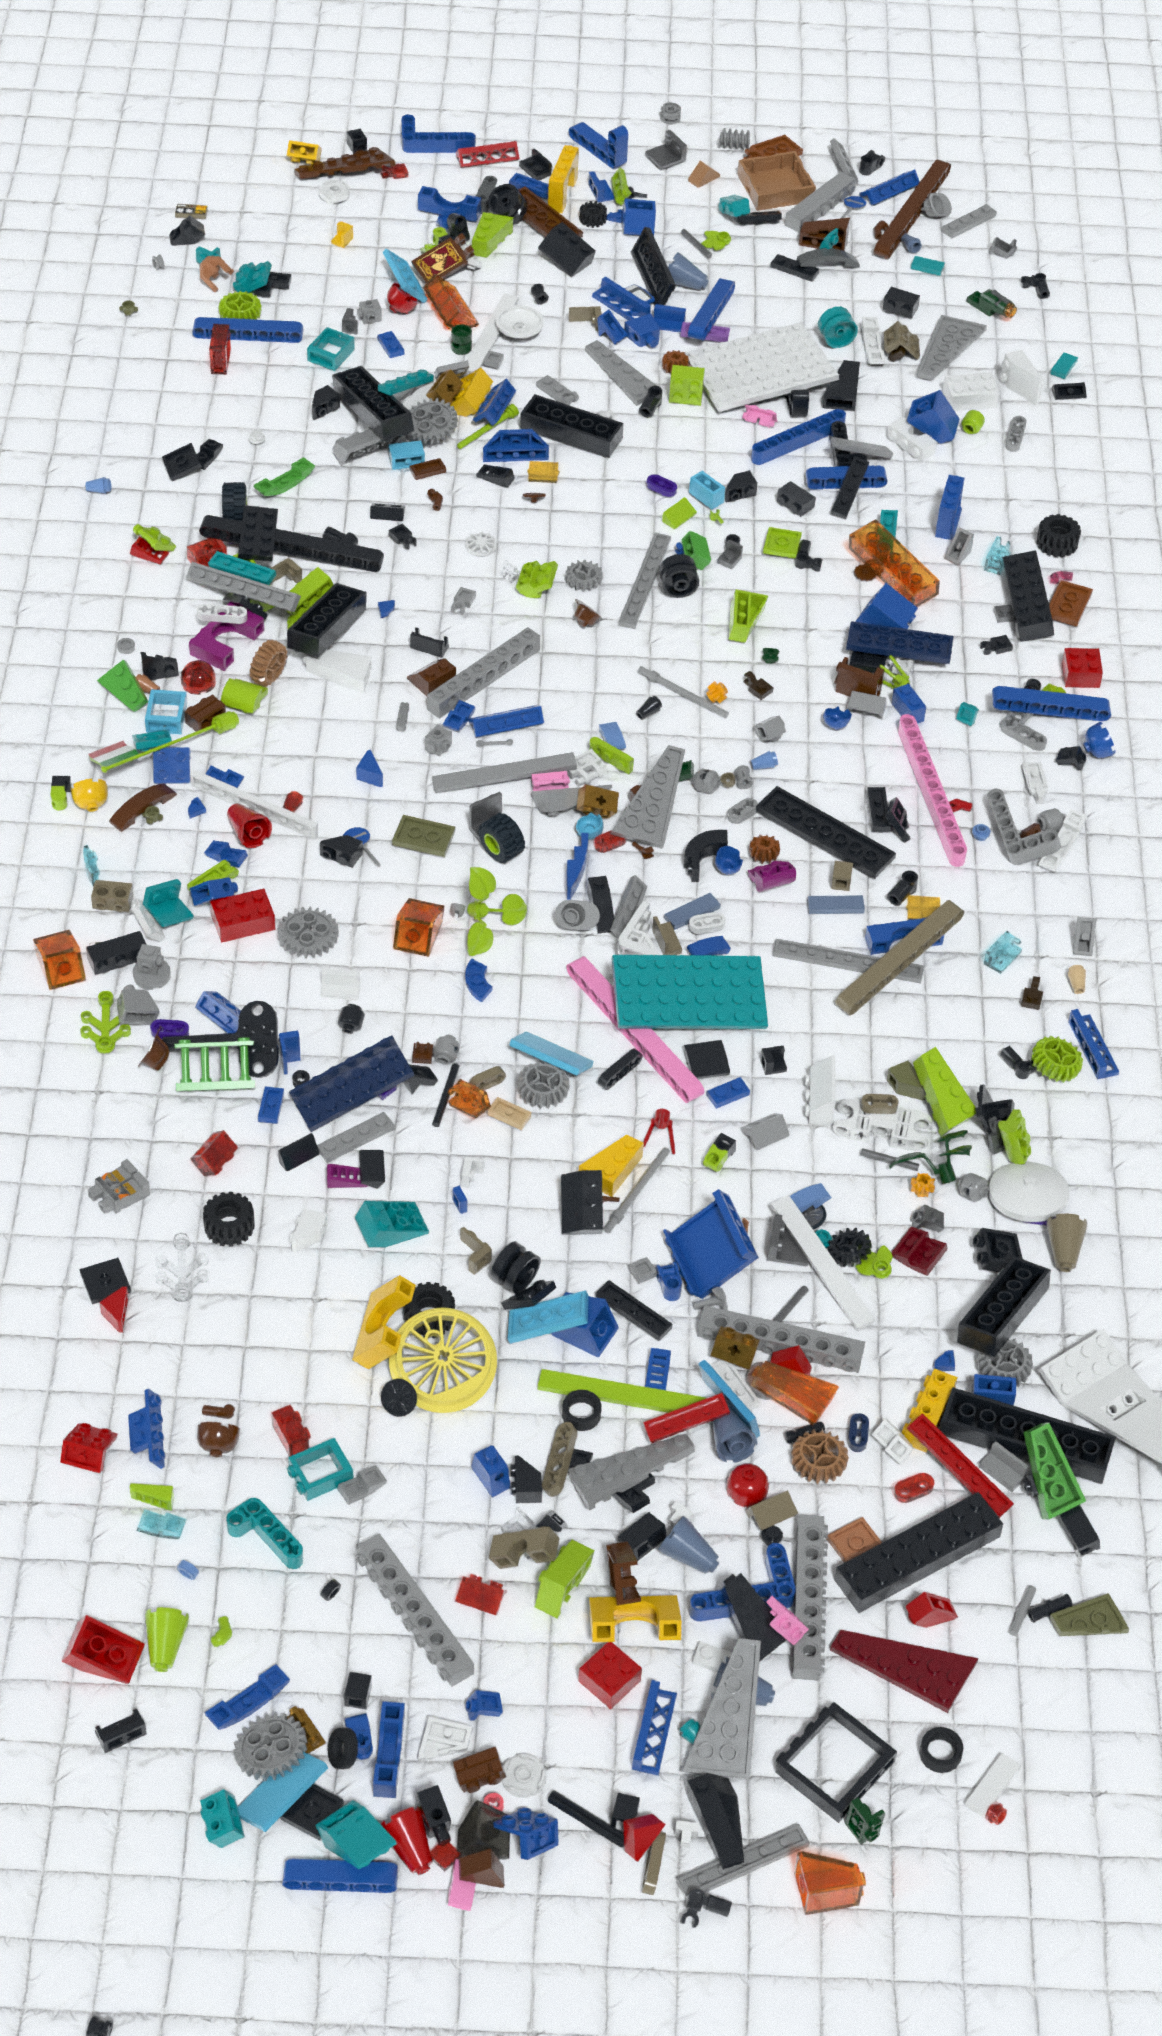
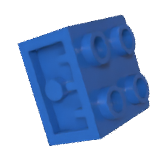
M189 747L163 748L153 752L154 784L190 783L191 751Z
M524 1807L519 1808L515 1813L504 1815L502 1819L493 1822L494 1828L520 1836L522 1859L529 1860L559 1845L558 1819L550 1817L546 1813H537L531 1811L530 1808Z

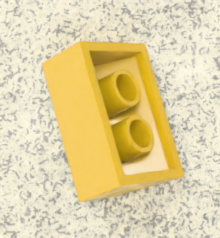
M481 367L460 379L463 382V385L460 387L461 391L453 397V402L450 405L454 406L457 415L466 417L477 413L479 405L485 400V395L491 390L490 386L493 380Z

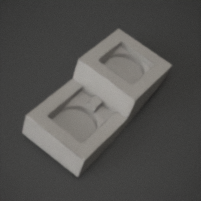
M375 1465L359 1471L356 1478L340 1483L337 1490L349 1505L381 1488L387 1483V1479Z

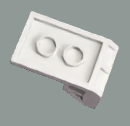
M642 901L619 936L617 955H660L647 934L650 929L649 919L651 916L649 902Z

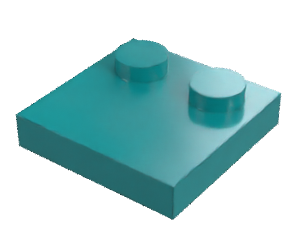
M168 730L132 735L136 750L140 749V751H148L151 747H158L172 741Z

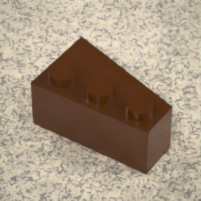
M850 217L803 222L799 246L819 249L823 239L837 228L839 239L837 244L832 246V249L845 251L848 243Z

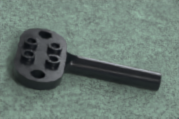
M265 1001L249 1002L243 1007L239 1014L238 1030L235 1033L162 1037L163 1042L168 1046L169 1052L181 1051V1049H175L174 1045L179 1044V1040H191V1043L238 1041V1038L248 1037L250 1041H254V1046H248L249 1075L255 1078L269 1076L276 1069L279 1060L277 1012ZM256 1006H262V1014L258 1016L254 1015V1008ZM239 1046V1047H228V1049H230V1048H235V1049L238 1050V1052H239V1062H240V1066H241L240 1046ZM220 1047L209 1048V1050H210V1049H220ZM189 1048V1051L201 1050V1048ZM258 1063L264 1065L261 1073H255L254 1067Z

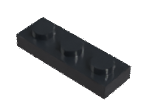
M780 211L750 212L749 214H741V216L734 217V220L740 225L748 224V222L760 224L763 221L776 223L778 220H782V213Z
M777 254L771 261V268L811 282L819 274V268L801 267L797 260L785 257L784 255Z
M867 787L872 832H890L891 825L885 817L888 809L885 787Z

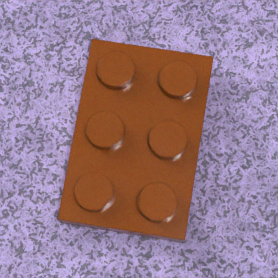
M1060 580L1049 604L1052 620L1078 627L1092 596L1093 589Z

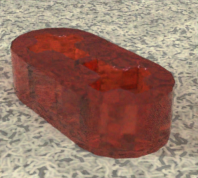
M608 831L595 838L594 848L597 852L605 853L625 845L626 838L610 834L611 831Z

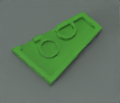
M124 659L97 680L134 712L148 703V699L128 662Z

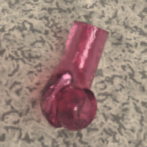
M1058 571L1051 573L1050 582L1058 584L1059 579L1072 581L1073 572Z

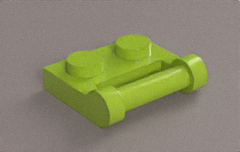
M140 524L134 526L133 532L149 542L154 550H175L176 545L171 541V538L163 535L157 527L147 528Z

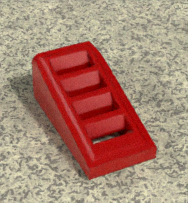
M140 536L131 546L130 550L132 556L157 564H162L169 555L168 551L154 550L151 544Z

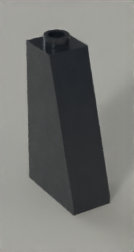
M843 361L837 371L839 380L831 382L824 393L823 408L855 411L860 362Z
M742 1573L737 1576L732 1574L723 1581L725 1586L721 1591L741 1639L761 1641L760 1662L784 1643L786 1639L770 1626V1622L775 1617L770 1613V1608Z

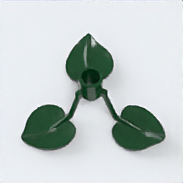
M968 1130L949 1133L937 1139V1142L945 1141L946 1151L939 1154V1157H947V1161L939 1163V1168L937 1169L927 1155L921 1152L899 1156L891 1162L889 1168L891 1169L900 1162L924 1158L933 1169L934 1174H939L941 1184L953 1182L957 1179L950 1156H970L972 1146L964 1145L949 1150V1142L954 1138H964Z

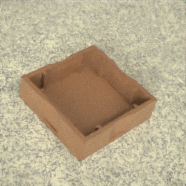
M796 151L741 159L738 162L737 175L757 211L799 204L816 191V186L809 173L804 169L803 163Z

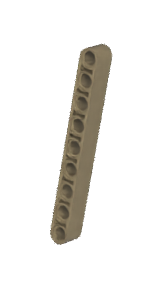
M951 900L944 902L840 993L836 998L835 1004L850 1016L856 1013L962 919L965 913L964 910Z

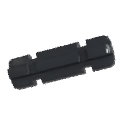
M819 1421L814 1423L813 1426L809 1424L796 1428V1431L793 1429L786 1431L784 1436L787 1443L796 1442L799 1436L803 1437L805 1432L811 1434L813 1429L816 1433H820L823 1429L825 1433V1426L823 1422Z

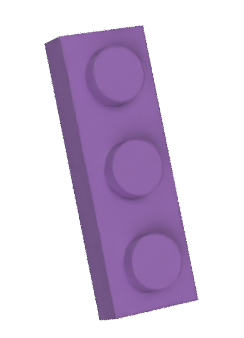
M683 322L681 337L689 338L688 330L691 323ZM713 326L705 340L727 342L730 328Z

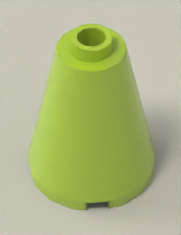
M157 1607L156 1612H151V1609L145 1611L150 1666L157 1672H167L174 1665L190 1618L188 1613L185 1616L181 1615L182 1610Z

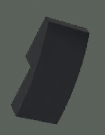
M209 438L200 446V452L197 453L202 466L200 469L205 470L216 459L223 448V444Z

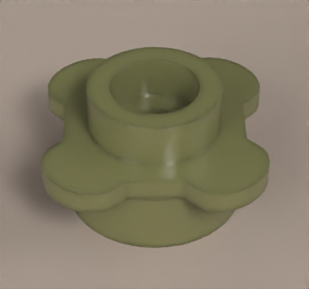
M127 300L122 303L119 310L123 311L125 315H132L138 311V307H135L133 301Z
M149 806L142 813L148 824L163 820V815L160 814V810L156 806Z

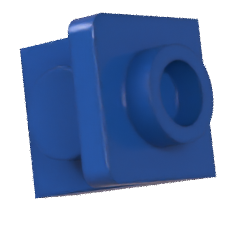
M475 1690L466 1701L465 1708L471 1721H474L479 1715L500 1717L503 1713L500 1693Z

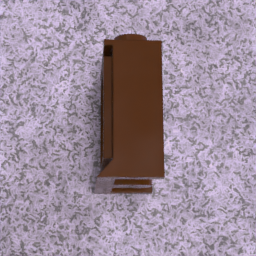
M628 1541L606 1545L610 1586H612L616 1594L617 1606L641 1602V1597L635 1587L637 1580L635 1576H631L630 1567L638 1565V1562Z

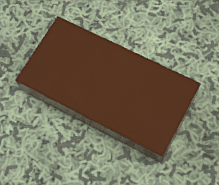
M441 458L409 466V470L415 480L446 473V467Z

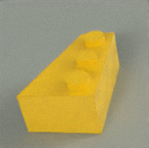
M626 1134L579 1165V1171L602 1170V1192L613 1197L642 1159L644 1143Z

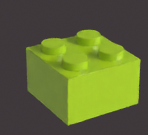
M673 365L670 379L669 403L701 406L705 368Z

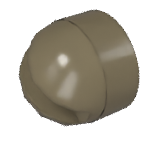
M731 772L722 774L720 778L722 785L725 788L733 787L735 785L734 774Z

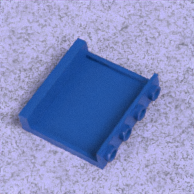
M720 1189L712 1193L715 1201L673 1232L667 1229L663 1230L666 1236L665 1242L673 1252L672 1257L680 1267L679 1273L687 1283L686 1288L692 1296L695 1295L701 1299L712 1293L713 1288L720 1287L759 1258L730 1195Z

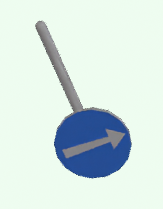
M859 196L845 198L844 205L849 209L841 218H845L852 209L864 208L867 204L866 200Z
M354 827L348 829L343 834L363 841L365 852L378 867L381 866L365 846L370 840L369 831L361 827Z

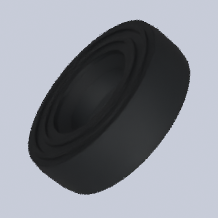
M336 1728L331 1733L328 1741V1758L334 1768L349 1769L354 1765L358 1754L357 1736L350 1728ZM344 1743V1752L342 1755V1744Z

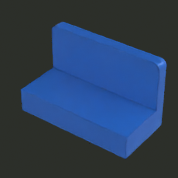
M595 171L589 172L588 185L597 203L614 200V194L605 179L599 180Z
M655 304L654 319L660 330L681 333L682 324L686 321V308Z
M298 1030L279 1033L280 1059L284 1075L288 1074L287 1063L301 1061Z

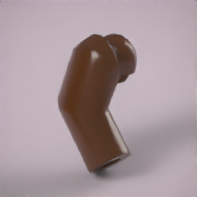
M884 220L879 221L873 228L874 236L877 240L882 236L881 230L885 231V228L888 227V223Z
M431 488L427 491V495L433 502V509L439 511L442 506L443 496Z
M226 1404L224 1407L204 1405L202 1408L203 1415L223 1419L232 1418L235 1412V1408L231 1404Z

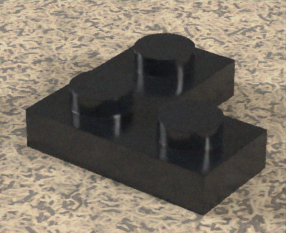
M270 272L267 284L256 289L255 295L271 297L273 287L289 289L292 275Z
M233 593V595L226 594L223 598L227 603L231 602L237 606L244 607L246 610L263 617L264 620L268 616L263 611L264 608L256 603L252 604L250 602L251 599L244 595L240 596Z
M650 1473L648 1474L649 1477L624 1492H616L612 1496L629 1511L635 1513L650 1504L649 1496L643 1490L656 1483L655 1478Z

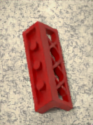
M517 141L461 148L456 151V158H459L460 168L520 159ZM514 151L515 157H509L505 152ZM494 153L502 154L499 159H495L491 156V154ZM486 155L487 158L485 161H480L476 156ZM471 157L472 160L470 163H463V158Z
M723 1393L645 1421L643 1424L652 1444L729 1415L730 1410Z

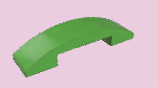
M303 457L291 464V470L271 481L265 478L254 484L253 487L264 496L281 494L303 481L313 471L315 465Z

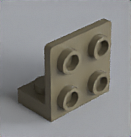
M897 321L884 331V350L888 354L902 345L916 359L920 358V340L916 334H912L905 324L902 325Z

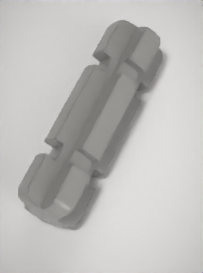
M407 702L400 703L396 724L397 731L404 732L406 730L409 703Z

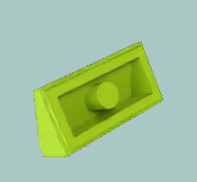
M684 497L663 512L662 522L675 530L696 515L697 511Z

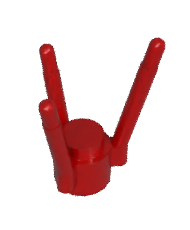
M664 1108L656 1110L655 1117L651 1119L650 1127L644 1138L643 1147L646 1146L654 1126L659 1129L668 1127L671 1151L675 1155L673 1121L670 1120V1111Z

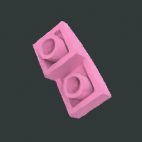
M458 1859L455 1860L453 1865L448 1906L470 1911L476 1883L460 1880Z

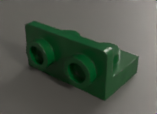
M856 1798L850 1803L845 1825L861 1845L867 1841L872 1842L880 1835L885 1812L881 1809L872 1815L868 1805L862 1803L859 1798Z

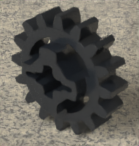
M846 1228V1232L839 1230V1235L833 1234V1240L828 1241V1252L837 1265L842 1262L843 1267L847 1264L853 1267L855 1262L860 1265L861 1259L867 1260V1254L872 1253V1243L869 1235H865L864 1230L858 1232L857 1228H854L853 1231Z

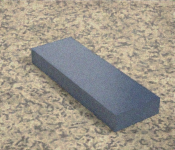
M710 892L665 913L664 919L667 922H671L673 929L676 930L689 924L690 918L695 915L711 913L720 909L721 904Z
M863 895L808 896L807 899L809 914H862L865 912Z

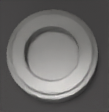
M131 638L120 639L117 642L118 651L121 654H131L134 652V640Z

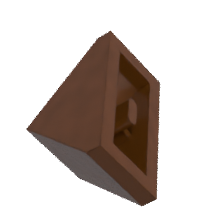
M491 1849L459 1859L460 1880L504 1888V1866Z

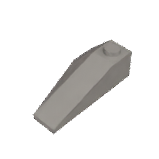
M612 784L595 786L607 790L613 788ZM581 787L532 791V796L541 813L548 812V816L559 815V811H565L577 805L578 790Z

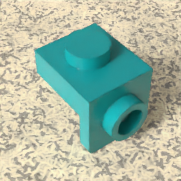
M200 246L195 249L196 262L201 263L207 256L221 257L220 248L218 247L213 251Z

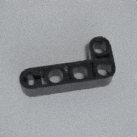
M791 390V393L785 394L790 417H807L809 390Z
M841 421L832 423L830 441L832 437L848 439L845 423ZM831 444L834 467L850 466L854 456L866 461L868 460L864 454H850L849 451L837 450Z

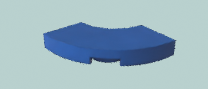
M471 958L465 971L466 986L474 998L483 1002L492 992L493 986L485 979L487 966Z

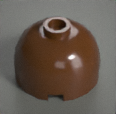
M202 1422L200 1425L198 1424V1444L204 1451L210 1452L209 1456L219 1458L222 1457V1454L229 1453L236 1447L240 1435V1428L238 1426L228 1424V1427H226L221 1422Z

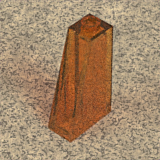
M765 1361L761 1367L757 1366L751 1375L754 1377L751 1386L812 1425L820 1419L839 1389V1386L768 1361Z

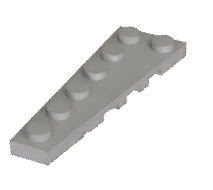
M596 340L585 346V352L603 371L609 374L611 380L617 382V386L626 392L625 395L635 406L643 403L651 386H657L600 341Z

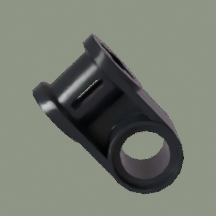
M870 150L861 157L859 173L866 176L871 175L883 166L885 156L878 155L874 150Z
M451 213L447 218L450 236L457 237L463 233L466 238L465 241H469L470 234L466 218L462 215Z

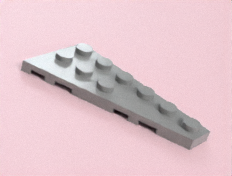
M941 315L917 371V377L933 380L986 331L987 325Z
M672 745L666 747L610 834L663 849L686 749Z
M687 1434L678 1435L671 1439L658 1441L644 1447H637L636 1449L597 1459L583 1465H577L568 1469V1476L590 1511L596 1508V1503L602 1500L606 1502L611 1499L612 1494L630 1489L648 1478V1474L653 1471L660 1472L664 1469V1465L669 1462L676 1463L694 1453L695 1448Z
M737 1640L682 1772L710 1773L717 1776L750 1779L761 1641Z

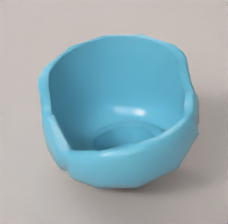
M589 813L587 816L581 817L576 824L578 835L581 837V833H589L588 840L598 838L604 829L600 814L596 816L593 813Z

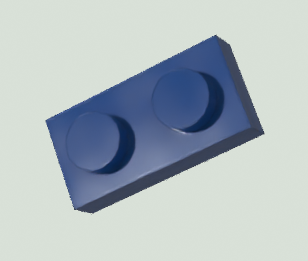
M393 331L377 335V340L389 358L405 355V350Z
M739 1077L707 1090L706 1096L714 1107L718 1109L749 1096L750 1089L742 1078Z
M265 1086L258 1114V1122L278 1124L285 1094L284 1088Z

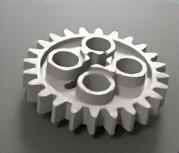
M430 398L429 402H426L425 399H423L422 404L417 402V407L412 405V410L409 411L412 413L414 431L408 435L412 436L413 440L416 438L417 441L423 440L424 444L427 441L433 444L434 440L439 443V439L445 441V436L451 437L450 432H455L454 428L457 427L458 422L457 412L454 410V406H450L449 402L445 404V400L439 402L438 398L435 401H432V398Z
M309 906L308 910H305L304 907L301 908V911L294 909V914L288 912V917L283 916V921L279 922V927L277 928L280 945L284 946L285 951L290 949L291 955L297 952V957L304 954L305 958H307L308 954H311L315 958V953L322 956V951L328 953L329 947L334 948V943H337V937H339L336 919H332L331 913L326 915V910L319 912L318 907L315 910H312L311 906Z
M277 1712L274 1713L272 1718L266 1713L263 1720L258 1716L257 1723L255 1724L249 1721L250 1728L243 1727L244 1735H237L239 1742L234 1743L236 1750L233 1752L241 1771L246 1772L248 1777L253 1775L255 1780L262 1776L264 1781H267L269 1776L276 1780L277 1774L285 1777L284 1771L286 1770L292 1773L291 1766H299L298 1759H304L303 1751H307L306 1733L304 1728L301 1727L300 1722H295L293 1716L288 1719L285 1713L279 1718Z

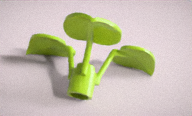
M470 867L469 891L471 896L478 900L468 905L467 912L470 916L474 917V920L479 922H475L469 929L467 940L469 956L484 953L493 944V932L491 929L486 928L487 924L481 919L488 912H503L502 921L507 925L519 924L527 913V905L517 894H509L503 899V909L488 908L485 903H481L488 899L489 893L494 892L496 889L494 875L481 867Z

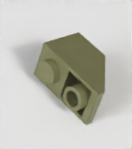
M909 1060L888 1068L887 1082L896 1094L922 1101L926 1100L924 1087L921 1086L915 1068Z

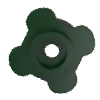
M763 648L762 652L764 655H762V659L766 663L773 664L779 660V649Z

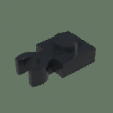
M403 523L389 529V536L398 544L403 542L404 548L407 550L410 549L409 543L417 546L416 538L412 536V532Z
M1007 635L990 638V642L982 641L980 649L984 648V655H989L993 651L997 655L1012 651L1013 645Z

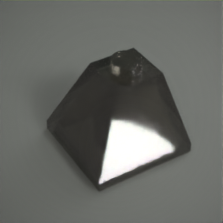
M479 1800L475 1801L458 1829L457 1852L468 1856L491 1849L498 1859H509L510 1833L493 1826V1822L502 1819V1816L508 1814Z

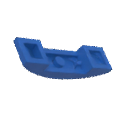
M275 1664L260 1674L258 1681L226 1703L222 1700L207 1710L205 1716L218 1730L230 1727L249 1717L267 1704L290 1682V1678Z

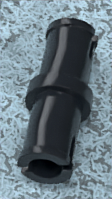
M1066 1593L1056 1599L1045 1600L1044 1604L1028 1609L1027 1614L1031 1622L1034 1623L1050 1616L1052 1613L1072 1607V1600Z

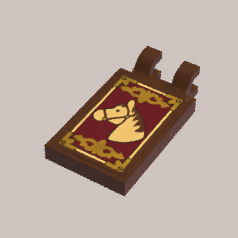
M463 233L458 235L455 240L451 237L411 261V264L428 288L467 265V259L475 256L471 245L464 251L460 247L466 244V238Z

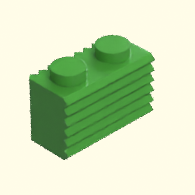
M689 531L681 539L684 553L694 559L697 569L703 570L711 562L707 540L705 537Z

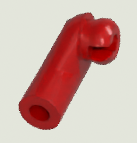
M954 799L949 801L953 812L961 809L971 812L973 803L964 800Z

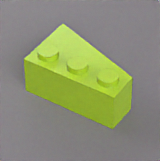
M483 212L472 238V248L474 249L473 253L475 256L487 258L500 242L503 243L505 241V237L508 234L511 235L513 233V217Z
M573 1539L567 1546L563 1545L556 1560L551 1561L548 1569L543 1570L539 1576L538 1582H540L535 1608L558 1619L561 1614L563 1601L569 1602L571 1598L568 1595L574 1586H579L591 1567L595 1550Z

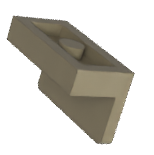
M654 916L652 931L662 954H682V947L671 922L661 924L658 917Z
M788 1490L745 1510L748 1518L754 1516L761 1531L798 1514Z

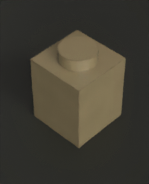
M835 861L831 889L850 891L853 863Z

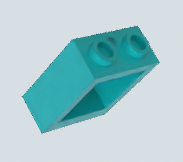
M326 327L308 346L307 361L336 371L355 350L354 337ZM328 343L341 347L337 354L323 350Z
M335 1437L288 1457L289 1466L287 1467V1472L291 1479L294 1478L296 1480V1488L299 1494L304 1495L307 1501L335 1490L340 1483L354 1478L353 1468ZM329 1455L338 1472L309 1484L300 1467Z

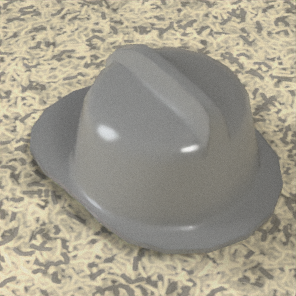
M931 193L924 200V207L921 210L925 211L931 218L938 216L946 217L951 214L952 206L948 197L943 193Z
M564 900L559 903L555 910L557 923L561 927L570 930H590L597 925L600 918L596 905L588 901Z

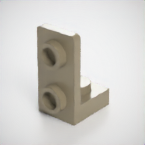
M569 307V322L591 321L592 325H595V331H598L597 317L602 314L601 307Z
M290 558L270 568L276 570V577L271 583L285 575L295 583L302 580V568Z
M462 1227L460 1229V1240L474 1251L469 1257V1271L475 1275L492 1261V1249L489 1244L477 1238L473 1231Z

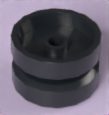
M512 184L499 185L489 195L488 206L490 210L497 215L513 217V224L521 220L527 211L526 199Z
M675 554L667 557L660 564L659 575L662 588L668 596L684 598L693 594L699 587L700 580L696 563L690 556Z
M513 1241L496 1258L491 1269V1278L501 1285L505 1284L507 1289L518 1294L525 1290L535 1278L540 1268L541 1258L532 1251H526V1247L517 1241Z

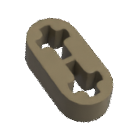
M495 1066L474 1075L469 1084L475 1092L479 1093L502 1083L506 1078V1073L500 1066Z
M866 1094L862 1097L861 1109L870 1114H893L898 1109L899 1100L896 1096L890 1094Z

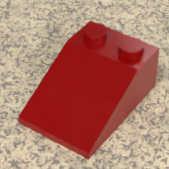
M85 1615L77 1622L61 1662L82 1672L129 1684L145 1644Z

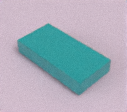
M915 256L911 269L941 276L945 262Z
M1063 352L1051 369L1050 374L1066 379L1078 362V357Z

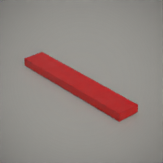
M923 1413L907 1427L972 1494L979 1492L999 1518L1014 1505Z

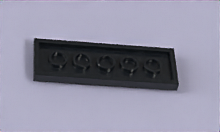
M644 227L631 253L649 293L655 298L654 305H665L671 293L675 290L676 284L651 229Z

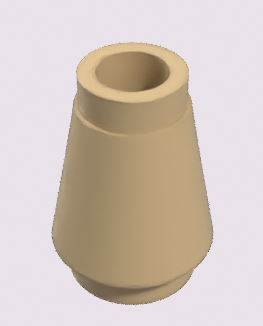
M1073 965L1069 968L1067 975L1074 993L1082 994L1085 992L1086 970L1082 965Z

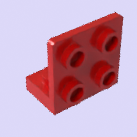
M78 1423L63 1440L60 1463L101 1473L104 1467L106 1450L117 1439L118 1434L106 1428L92 1427L88 1423Z

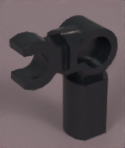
M1037 273L1032 275V277H1021L1022 288L1037 287L1041 299L1050 296L1044 273Z
M801 540L794 563L795 567L798 569L812 568V570L820 572L823 559L811 558L809 556L811 542L809 540Z
M1010 1045L1003 1048L1000 1056L1011 1068L1016 1069L1015 1075L1019 1079H1027L1030 1074L1037 1070V1067L1033 1066L1032 1060L1022 1061L1023 1059Z
M693 1889L687 1894L685 1906L687 1911L681 1916L680 1924H684L689 1916L693 1919L692 1928H696L699 1923L697 1913L701 1912L702 1906H705L707 1911L728 1917L732 1901L711 1894L706 1896L701 1889Z

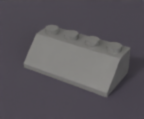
M368 427L363 432H354L350 437L337 439L332 449L342 466L389 447V444L399 443L402 436L384 441L372 428Z

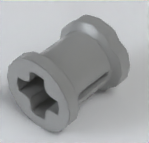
M740 765L734 770V775L738 778V787L741 789H748L754 783L753 778L749 775L750 769L748 766Z

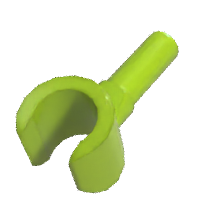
M716 509V513L710 511V520H718L720 524L724 523L720 517L719 509Z

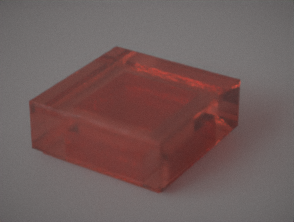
M450 1842L441 1846L437 1845L430 1851L432 1861L444 1872L454 1864L456 1859L461 1858V1853Z

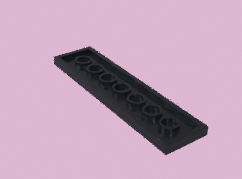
M776 786L756 805L758 813L844 862L853 863V867L874 879L896 858V852L779 786Z

